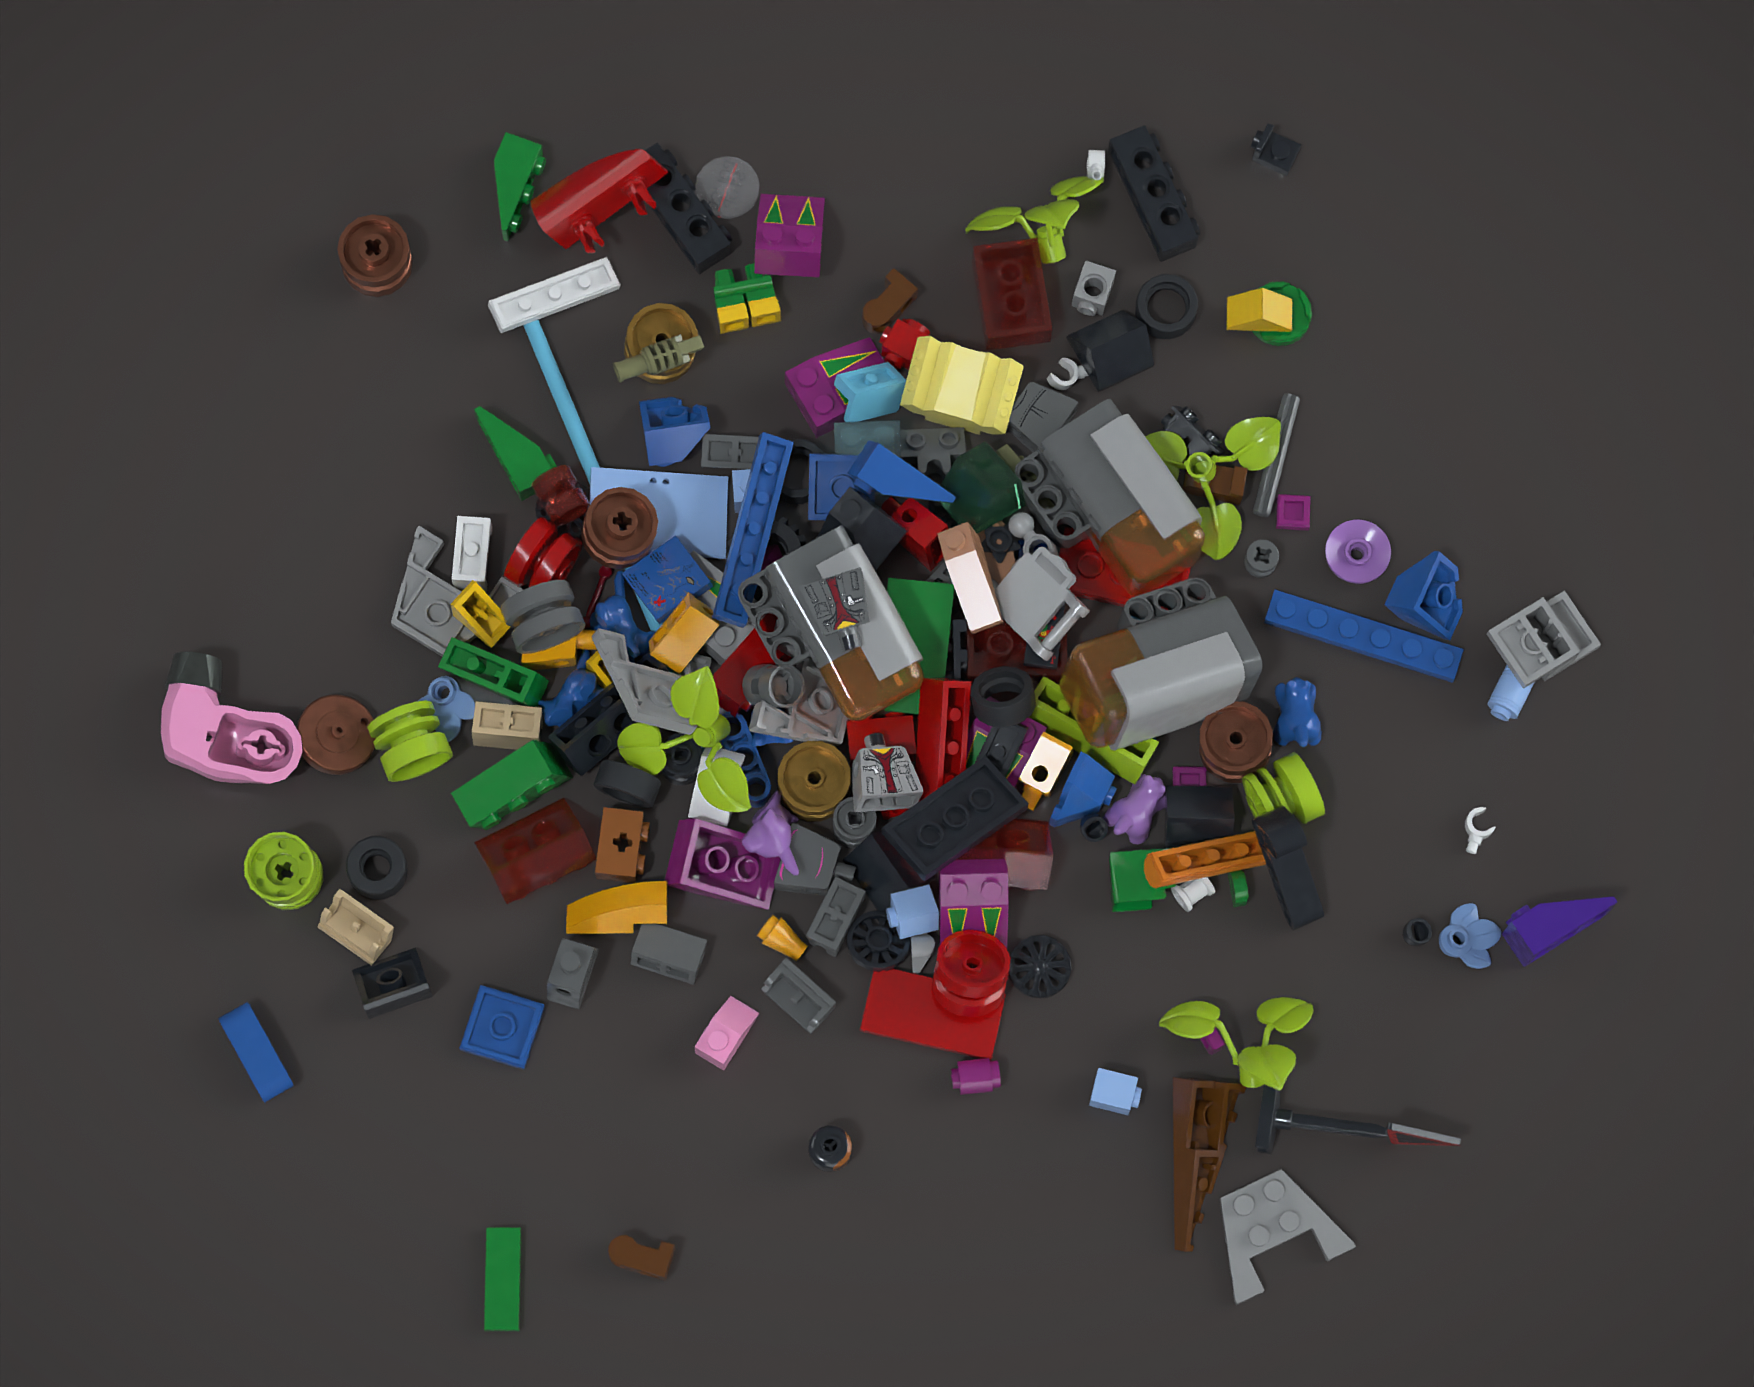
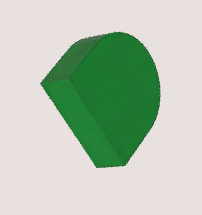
M1244 871L1228 873L1233 906H1245L1248 902V887Z

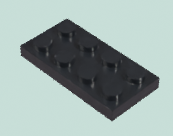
M985 756L882 828L881 834L925 882L1028 809L1029 803Z

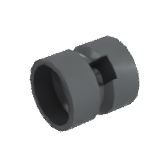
M759 664L751 667L745 674L742 685L743 694L753 706L763 700L776 708H789L795 706L802 698L804 680L800 671L794 666H788L787 664Z
M853 797L844 799L837 805L833 816V832L837 841L847 848L855 849L867 837L875 833L876 812H854Z

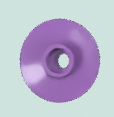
M1358 519L1349 520L1338 525L1331 532L1326 543L1325 556L1330 569L1339 578L1354 584H1364L1377 579L1384 573L1390 562L1391 546L1384 531L1374 523ZM1358 550L1362 553L1363 557L1356 560L1351 556V552Z

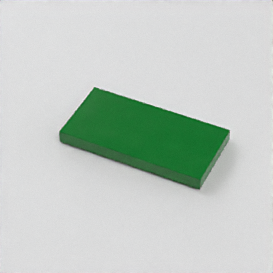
M888 578L887 593L907 627L923 660L918 664L914 662L903 668L909 679V684L899 688L893 678V675L896 674L894 673L889 676L893 684L882 690L877 685L875 710L919 715L921 678H945L954 585Z

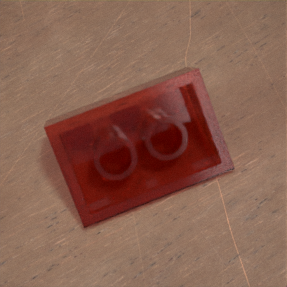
M564 798L474 842L506 904L521 900L528 893L544 885L553 884L558 878L574 870H580L587 866L588 863L596 860V856L582 826Z
M1013 819L956 860L1006 859L1008 887H1019L1027 891L1047 890L1053 861L1048 822Z

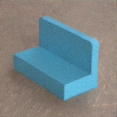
M889 362L837 374L834 386L849 400L844 421L847 424H852L897 412L900 407L906 379Z

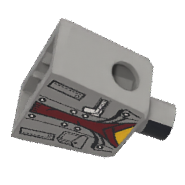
M873 733L864 738L866 748L858 751L852 763L854 812L910 809L920 800L923 794V787L906 749L902 746L886 747L884 736L881 733Z

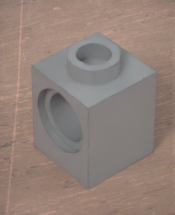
M1085 261L1073 296L1072 306L1076 307L1080 313L1088 316H1094L1095 314L1103 316L1114 283L1116 270ZM1095 286L1100 289L1101 294L1090 296L1085 292V288Z

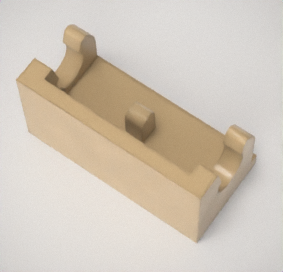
M476 701L472 726L473 746L517 750L531 740L541 741L542 708Z
M339 889L334 895L330 908L327 909L325 907L322 911L318 928L372 966L392 941L394 927Z

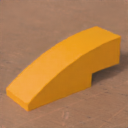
M667 881L622 885L596 892L568 904L566 934L634 933V924H667Z

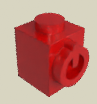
M897 319L893 327L889 325L886 327L879 340V343L882 344L881 356L885 357V362H889L894 368L901 369L903 367L909 370L918 337L930 336V331L915 320Z

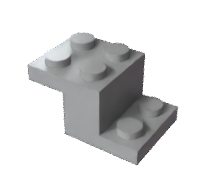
M1565 590L1548 601L1542 597L1487 632V636L1523 689L1540 678H1543L1544 681L1550 679L1601 646V643Z

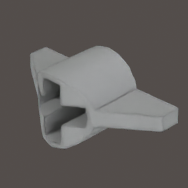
M928 933L910 937L912 970L914 974L921 972L934 953L935 942Z

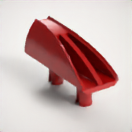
M643 149L622 151L599 159L559 181L531 200V208L539 226L563 248H569L580 239L587 253H595L592 239L601 247L604 246V240L600 237L595 227L630 201L633 202L639 215L648 214L643 201L655 209L656 202L652 199L647 188L666 175L668 170Z

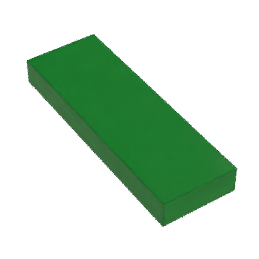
M486 1228L484 1331L519 1332L521 1228Z

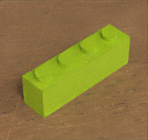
M1043 676L1034 691L1036 707L1029 718L1047 727L1046 733L1072 746L1075 751L1086 753L1106 769L1136 785L1159 742L1149 739L1118 750H1111L1109 744L1113 745V742L1101 735L1094 737L1091 732L1097 719L1096 715H1092L1095 714L1098 707Z

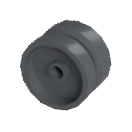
M553 580L531 586L508 598L501 605L500 610L506 625L515 627L511 638L517 652L530 654L555 647L575 637L585 628V622L580 609L571 606L575 597L569 582L566 580Z

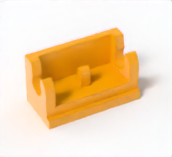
M688 592L649 640L650 655L680 674L720 625L717 619L712 618L713 610Z

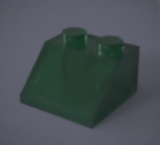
M986 441L957 457L940 485L953 494L956 499L953 503L939 501V503L959 525L968 522L977 534L1026 506L1021 480Z

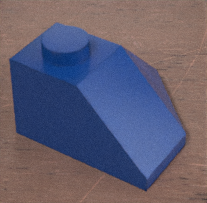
M674 397L639 401L649 466L665 467L672 465L674 462H681L710 429L707 407L698 404L694 405L693 408L682 406L681 399Z
M1440 551L1432 552L1397 576L1384 605L1402 621L1442 639L1451 640L1463 613L1462 599L1456 597L1455 582L1459 580L1458 567Z
M1080 752L1059 798V804H1056L1050 817L1049 825L1057 827L1081 819L1089 813H1099L1103 804L1109 806L1117 790L1116 787L1112 786L1115 775L1086 753Z

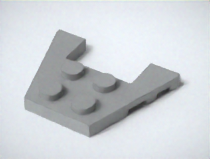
M418 526L391 625L443 657L451 637L465 643H470L477 636L453 616L450 604L462 591L427 571L444 546V541ZM501 577L489 597L501 609V605L508 598L524 589Z
M779 619L776 620L774 631L779 626ZM784 643L777 648L779 651L794 658L795 648L791 644ZM810 657L796 665V669L800 671L804 680V693L795 706L786 708L785 713L763 700L754 706L749 726L751 732L803 742L823 741L836 747L843 742L847 725L846 721H848L856 687L834 665L819 672Z
M598 628L592 635V640L632 721L691 735L697 728V725H690L689 718H683L677 714L671 702V688L680 677L697 671L702 667H710L711 658L696 654L683 669L681 675L632 663L628 659L625 635Z
M1282 1169L1220 1198L1230 1276L1233 1285V1298L1236 1305L1265 1291L1249 1260L1309 1230L1313 1232L1327 1262L1356 1247L1354 1242Z

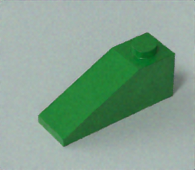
M481 406L474 409L481 429L521 501L543 491L545 487L556 482L554 473L558 471V468L550 454L544 456L538 445Z
M451 637L438 665L440 669L523 706L538 707V702L542 699L549 683L548 679L533 670Z

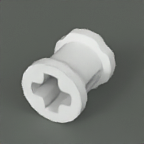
M1208 877L1187 881L1180 886L1176 885L1171 888L1175 899L1186 912L1191 911L1192 905L1206 895L1211 896L1215 893V889Z

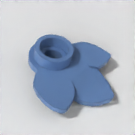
M441 676L432 681L428 689V695L418 700L432 702L435 709L433 716H438L440 721L436 732L445 733L448 742L452 741L460 732L462 719L471 720L474 718L475 702L471 695L462 692L458 682L448 676ZM449 688L450 693L448 697L442 699V691Z
M1468 903L1458 907L1451 913L1450 925L1446 926L1439 935V946L1447 956L1460 957L1467 966L1481 969L1491 965V958L1487 949L1499 941L1502 931L1492 921L1486 919L1479 920L1477 906L1473 903ZM1453 935L1460 940V945L1453 941Z

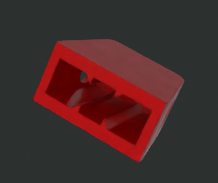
M894 497L888 498L881 508L908 530V533L899 543L931 572L944 559L937 533L947 530L948 525L913 498H908L903 504Z

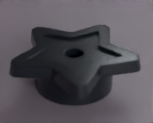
M989 524L984 525L986 538L982 542L984 552L992 553L997 563H1002L1007 552L1018 551L1021 548L1012 538L1009 524L1003 527H993ZM1000 539L1002 543L998 545L996 540Z

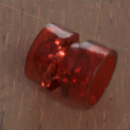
M566 464L546 471L532 483V488L540 502L547 503L545 511L550 521L557 526L570 523L587 512L590 506L583 490L575 488L578 483L570 466Z

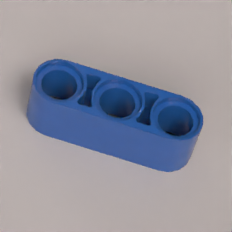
M726 712L722 715L728 720L729 724L739 725L741 731L735 736H728L720 741L722 749L741 754L747 753L752 756L753 761L751 764L741 768L745 774L748 787L754 783L764 786L765 792L762 795L755 797L748 794L753 808L766 805L771 797L769 777L756 746H752V735L746 720L739 713L734 718L730 712Z
M248 1002L218 1018L264 1102L294 1086Z

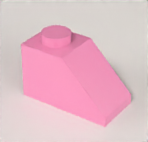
M730 996L712 1018L695 1045V1054L724 1071L759 1016V1012Z

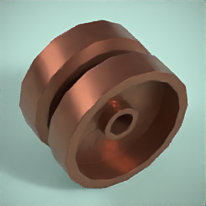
M375 214L359 217L348 224L340 235L337 250L343 274L351 287L358 292L375 297L389 295L401 288L411 275L413 260L407 235L402 227L389 217Z
M616 487L605 490L594 498L587 509L581 534L585 550L594 561L605 567L623 569L633 566L646 557L656 537L658 518L655 507L645 495L635 489Z
M1235 701L1205 717L1200 728L1199 755L1204 767L1215 778L1227 783H1242L1243 776L1252 773L1257 777V770L1262 767L1266 768L1271 758L1272 728L1268 718L1257 707L1246 702ZM1233 740H1239L1240 744H1233L1232 742Z

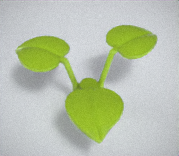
M1087 176L1068 178L1055 184L1050 191L1052 195L1058 196L1057 201L1051 202L1048 205L1034 207L1025 213L1027 220L1046 224V226L1037 229L1038 235L1034 234L1025 218L1020 215L1022 213L1021 208L1012 206L993 208L980 214L968 224L965 229L966 234L970 230H997L1018 222L1030 237L1031 244L1037 245L1041 262L1046 264L1058 262L1066 257L1062 240L1064 236L1063 229H1065L1070 217L1079 208L1077 200H1068L1067 198L1078 197L1092 191L1105 181L1104 177L1100 180H1094Z
M1255 417L1235 424L1225 437V445L1233 453L1231 456L1217 457L1213 455L1210 458L1206 453L1196 452L1185 461L1188 454L1187 446L1176 433L1159 431L1145 436L1176 481L1179 477L1180 469H1187L1190 476L1196 482L1201 483L1210 508L1200 507L1196 509L1202 517V522L1198 534L1192 539V543L1214 560L1223 559L1234 549L1242 530L1241 516L1234 505L1222 503L1216 506L1208 484L1216 474L1215 464L1233 462L1238 459L1240 465L1248 468L1250 471H1259L1270 466L1276 459L1280 446L1281 423L1278 419Z
M709 666L702 667L697 671L680 677L671 688V702L677 714L683 718H689L690 725H697V728L691 735L685 734L671 741L661 743L660 730L656 726L640 722L628 726L619 735L617 746L625 761L630 766L651 775L658 774L666 765L667 759L663 749H668L692 738L701 747H711L712 749L705 761L708 769L701 771L697 777L698 787L703 797L712 806L727 812H744L752 808L748 796V784L742 768L734 760L725 757L717 758L713 761L717 751L722 748L720 741L730 734V724L723 715L719 714L717 689Z
M1279 997L1263 1002L1257 1009V1019L1259 1022L1267 1024L1264 1030L1261 1047H1247L1239 1055L1223 1022L1217 1020L1220 1016V1009L1211 1003L1189 1001L1177 1005L1160 1019L1159 1027H1165L1178 1036L1192 1039L1208 1036L1214 1031L1215 1027L1218 1028L1232 1055L1233 1064L1239 1065L1240 1083L1248 1088H1257L1266 1084L1281 1091L1287 1077L1295 1067L1296 1056L1287 1047L1275 1044L1268 1045L1270 1033L1274 1028L1281 1033H1292L1303 1028L1310 1021L1314 1010L1311 1003L1295 998Z

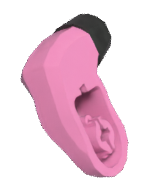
M190 651L175 653L165 684L168 691L162 706L161 738L165 758L173 764L220 782L271 784L286 779L298 766L302 754L301 735L292 720L280 713L247 711L234 706L220 705L217 697L221 696L222 661L217 657Z

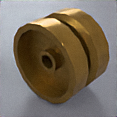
M656 303L644 307L633 316L627 328L624 347L625 358L640 354V350L643 347L681 334L683 341L698 336L694 321L684 310L673 304ZM695 353L689 354L691 360L689 363L656 375L644 373L637 377L656 384L676 381L688 372Z
M806 741L794 746L784 755L778 768V787L784 806L793 815L805 821H824L832 818L837 805L844 799L849 798L851 794L850 767L845 756L835 746L823 741ZM813 778L815 781L820 780V782L817 784H811L809 782V779Z

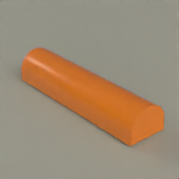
M1253 831L1149 853L1144 861V872L1150 886L1159 888L1266 865L1256 833Z

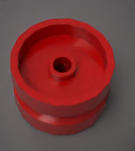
M540 517L531 525L515 548L506 566L504 578L517 587L528 583L529 587L543 582L566 580L580 554L582 541L568 532L557 537V525L544 517Z
M964 930L946 937L938 947L934 968L932 991L935 999L946 1010L960 1016L977 1017L987 1015L997 1009L1004 999L1011 958L1006 946L998 938L983 931Z

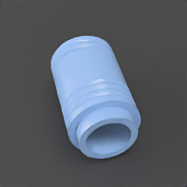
M1506 664L1487 703L1492 709L1490 713L1503 721H1508L1509 718L1516 719L1534 683L1523 689Z

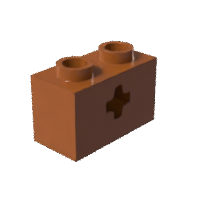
M603 807L595 868L596 879L636 883L637 874H644L646 855L640 854L641 842H648L650 822H644V812ZM622 839L628 841V847L625 848V852H619L617 846L621 844Z

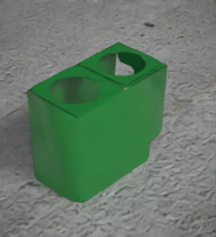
M1171 848L1110 852L1109 875L1113 912L1149 910L1152 908V900L1165 899V889L1175 887L1176 884L1159 888L1151 887L1145 876L1144 861L1149 853Z

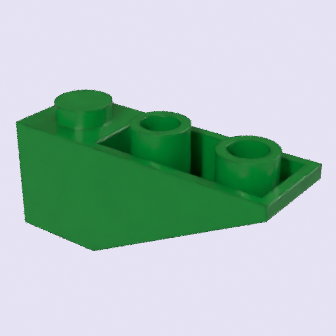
M505 132L494 159L503 240L505 241L509 240L512 232H518L523 215L520 214L523 204L528 205L530 203L535 188L532 186L535 175L540 176L546 164L541 144Z

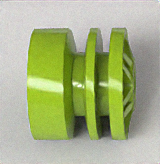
M416 701L396 707L380 715L367 726L371 738H376L373 741L376 750H388L380 758L388 781H405L421 776L442 766L453 756L445 733H431L440 725L438 716H433L435 709L431 701Z
M1295 752L1274 761L1275 778L1264 767L1257 770L1258 779L1252 773L1242 778L1246 799L1255 818L1282 805L1291 814L1294 813L1303 824L1325 814V807L1318 787L1307 766Z
M273 832L257 839L249 848L244 861L245 878L250 888L270 906L281 910L299 909L309 904L319 893L324 880L323 865L318 855L298 836L287 832ZM283 869L286 871L291 870L293 876L291 878H284L281 875V871Z

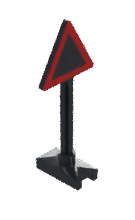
M1264 1084L1255 1147L1258 1148L1257 1152L1271 1154L1276 1129L1291 1130V1128L1367 1138L1388 1137L1392 1144L1460 1146L1461 1139L1394 1123H1388L1387 1128L1372 1123L1293 1113V1110L1280 1109L1281 1091Z

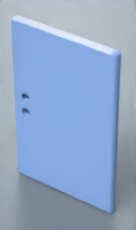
M591 467L589 506L594 498L605 490L625 487L635 489L645 495L655 507L658 518L657 534L647 554H650L676 535L689 554L694 550L703 558L726 559L727 476Z

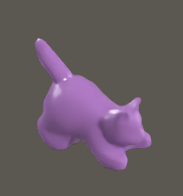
M1141 774L1136 785L1132 784L1127 797L1114 802L1106 811L1104 820L1109 827L1114 826V833L1116 835L1127 833L1130 842L1133 844H1141L1148 839L1152 817L1165 808L1166 788L1161 778Z
M776 791L766 805L756 812L752 818L753 826L744 835L741 842L749 852L757 853L765 858L780 857L785 868L792 875H798L799 869L789 846L791 843L790 824L798 822L799 819L781 805L782 795L780 791Z

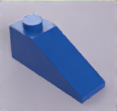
M868 440L847 473L856 479L853 485L868 495L874 491L883 495L951 503L956 499L953 494L887 448Z

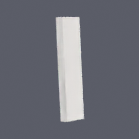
M605 257L492 299L488 302V307L500 332L503 333L619 289L620 283L608 258Z

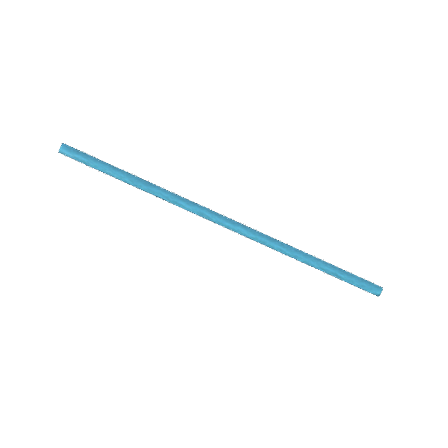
M535 320L523 325L590 484L591 467L600 468L540 322ZM636 594L650 630L656 632L664 622L659 625ZM666 666L669 672L678 674L677 672Z

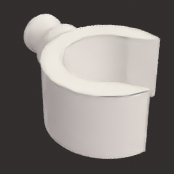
M1089 150L1087 177L1100 180L1104 177L1105 150Z
M1061 358L1058 363L1069 371L1070 380L1062 381L1052 373L1047 377V380L1054 389L1067 390L1077 379L1084 378L1088 374L1082 365L1077 366L1071 359Z
M1486 807L1473 809L1465 820V829L1469 834V843L1466 848L1468 853L1476 854L1482 839L1488 838L1496 828L1495 826L1486 831H1478L1472 824V818L1484 813L1487 809Z

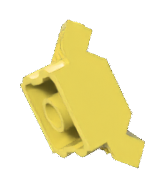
M931 336L918 337L900 405L913 413L924 415L925 420L953 428L964 427V431L980 435L981 432L992 435L1006 434L1024 366L1012 358L1000 359L990 352L975 351L961 347L953 342H940Z

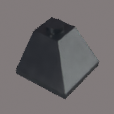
M849 487L828 513L818 537L843 525L853 545L860 543L876 571L908 533V530L860 489Z

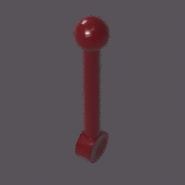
M602 566L599 569L600 579L587 613L583 617L585 622L584 629L590 628L591 614L595 610L605 581L612 576L611 568Z

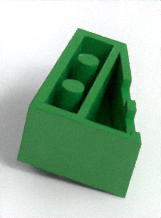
M531 740L451 794L470 827L488 830L499 824L502 817L522 809L532 800L574 777L552 743Z

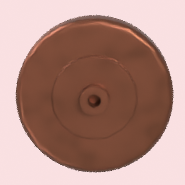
M335 694L316 699L303 711L296 726L302 740V757L313 768L326 774L343 775L357 770L368 760L375 748L373 741L376 738H371L367 728L371 721L374 720L372 715L364 705L348 696Z

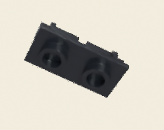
M1172 406L1171 409L1176 414L1173 416L1169 413L1161 420V423L1164 425V431L1176 433L1183 441L1187 437L1192 440L1187 445L1189 455L1203 452L1211 458L1214 452L1216 454L1225 453L1219 446L1222 443L1221 439L1210 429L1204 431L1197 424L1199 417L1189 407L1185 406L1182 409L1180 406Z

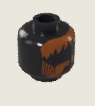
M827 1125L820 1127L812 1134L809 1140L808 1154L811 1162L818 1169L825 1172L838 1171L846 1166L851 1158L852 1143L845 1130L838 1126ZM837 1145L836 1150L833 1151L832 1147Z

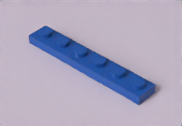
M765 432L759 435L712 615L714 619L741 628L747 625L749 616L739 600L738 589L743 581L761 571L794 444L792 441ZM750 585L745 589L744 598L746 601L753 602L757 585Z
M1275 589L1264 621L1266 624L1452 683L1464 650Z

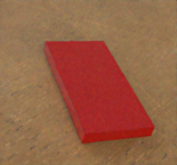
M1065 527L1064 536L1072 535L1075 532L1074 529ZM1105 536V539L1101 542L1111 544L1112 546L1102 552L1097 551L1089 537H1086L1070 548H1060L1059 557L1067 562L1068 568L1076 576V582L1069 588L1075 596L1122 607L1132 597L1187 580L1193 560V555L1188 554L1181 561L1175 551L1169 556L1162 558L1154 546Z
M896 969L880 972L873 971L860 1032L979 1059L989 1058L991 1061L1006 994H1004V999L997 1009L987 1015L977 1017L960 1016L946 1010L935 999L932 991L933 978Z

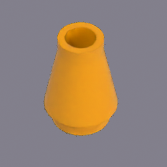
M774 915L767 920L756 935L763 940L761 944L792 958L794 961H797L808 947L782 917L778 919Z

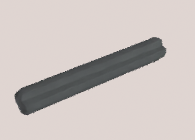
M1285 393L1281 400L1277 419L1281 423L1279 451L1274 462L1263 470L1253 508V513L1257 516L1269 517L1272 510L1300 398L1296 395Z

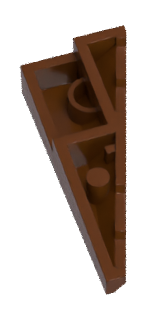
M1173 1077L1175 1250L1193 1252L1194 1246L1190 1244L1196 1224H1202L1204 1214L1200 1211L1206 1194H1212L1227 1148V1145L1224 1144V1138L1229 1123H1235L1238 1115L1233 1112L1238 1095L1244 1094L1246 1087L1241 1083Z

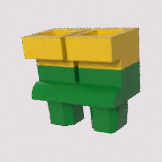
M755 263L745 266L747 280L735 282L732 269L715 272V287H713L720 334L749 328V316L744 300L747 302L752 327L781 321V310L776 299L771 275L754 274Z

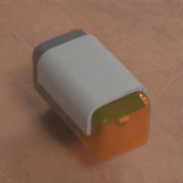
M1111 399L1099 403L1052 433L1041 442L1040 447L1035 452L1022 459L1016 465L1013 485L1051 541L1057 547L1070 548L1086 537H1089L1120 584L1131 596H1139L1154 591L1199 560L1205 542V533L1201 527V515L1130 415H1122ZM1030 471L1036 475L1037 479L1034 482L1027 483L1020 478V474ZM1042 498H1050L1055 502L1056 506L1051 509H1044L1039 505L1038 501ZM1062 524H1068L1075 532L1072 535L1064 536L1058 532L1057 527Z
M843 525L778 559L741 583L738 589L739 600L775 664L795 666L811 657L840 711L847 720L857 723L863 722L913 695L921 688L924 674L919 663L923 660V657L860 543L853 545ZM861 567L869 623L856 626L862 646L843 652L837 633L823 636L799 586ZM750 585H758L763 590L761 600L756 603H750L744 598V591ZM767 614H773L779 619V626L773 632H765L760 627L762 617ZM784 643H789L795 648V656L788 662H783L776 656L777 648Z
M1190 578L1129 599L1118 620L1117 626L1119 630L1081 642L1073 648L1060 677L1059 686L1086 741L1097 748L1110 746L1111 750H1118L1204 721L1206 716L1235 701L1247 700L1261 674L1262 660L1232 601L1227 596L1216 598L1210 585L1203 579ZM1131 616H1135V617L1139 618L1140 620H1136V619L1132 618Z

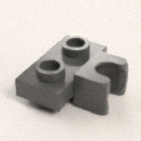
M964 427L899 430L900 458L908 464H917V470L927 477L933 473L940 475L942 484L949 486L951 483V462H966Z

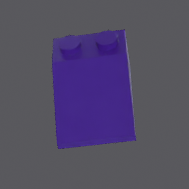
M1613 896L1541 903L1532 909L1525 905L1514 912L1511 918L1506 921L1508 926L1502 933V936L1523 967H1526L1606 916L1616 905L1617 900Z

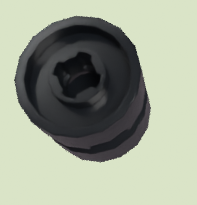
M677 733L672 736H669L663 743L676 739L685 734ZM692 738L668 749H663L667 759L666 765L662 770L664 777L675 785L694 783L703 754L701 746L697 745Z

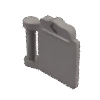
M1039 547L1033 554L1025 553L996 587L995 594L1002 618L1029 644L1036 654L1048 661L1054 654L1052 652L1053 648L1080 616L1085 618L1090 610L1069 590L1076 582V576L1069 570L1067 562L1063 558L1053 555L1046 548ZM1067 603L1070 609L1041 642L1037 636L1061 607Z

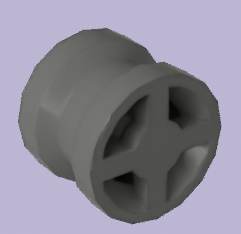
M1268 540L1254 541L1249 546L1244 558L1246 570L1257 578L1271 575L1277 566L1279 551Z

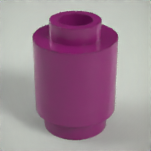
M989 1058L957 1061V1068L951 1069L953 1089L959 1088L960 1095L993 1092V1088L1001 1087L998 1060L990 1061Z

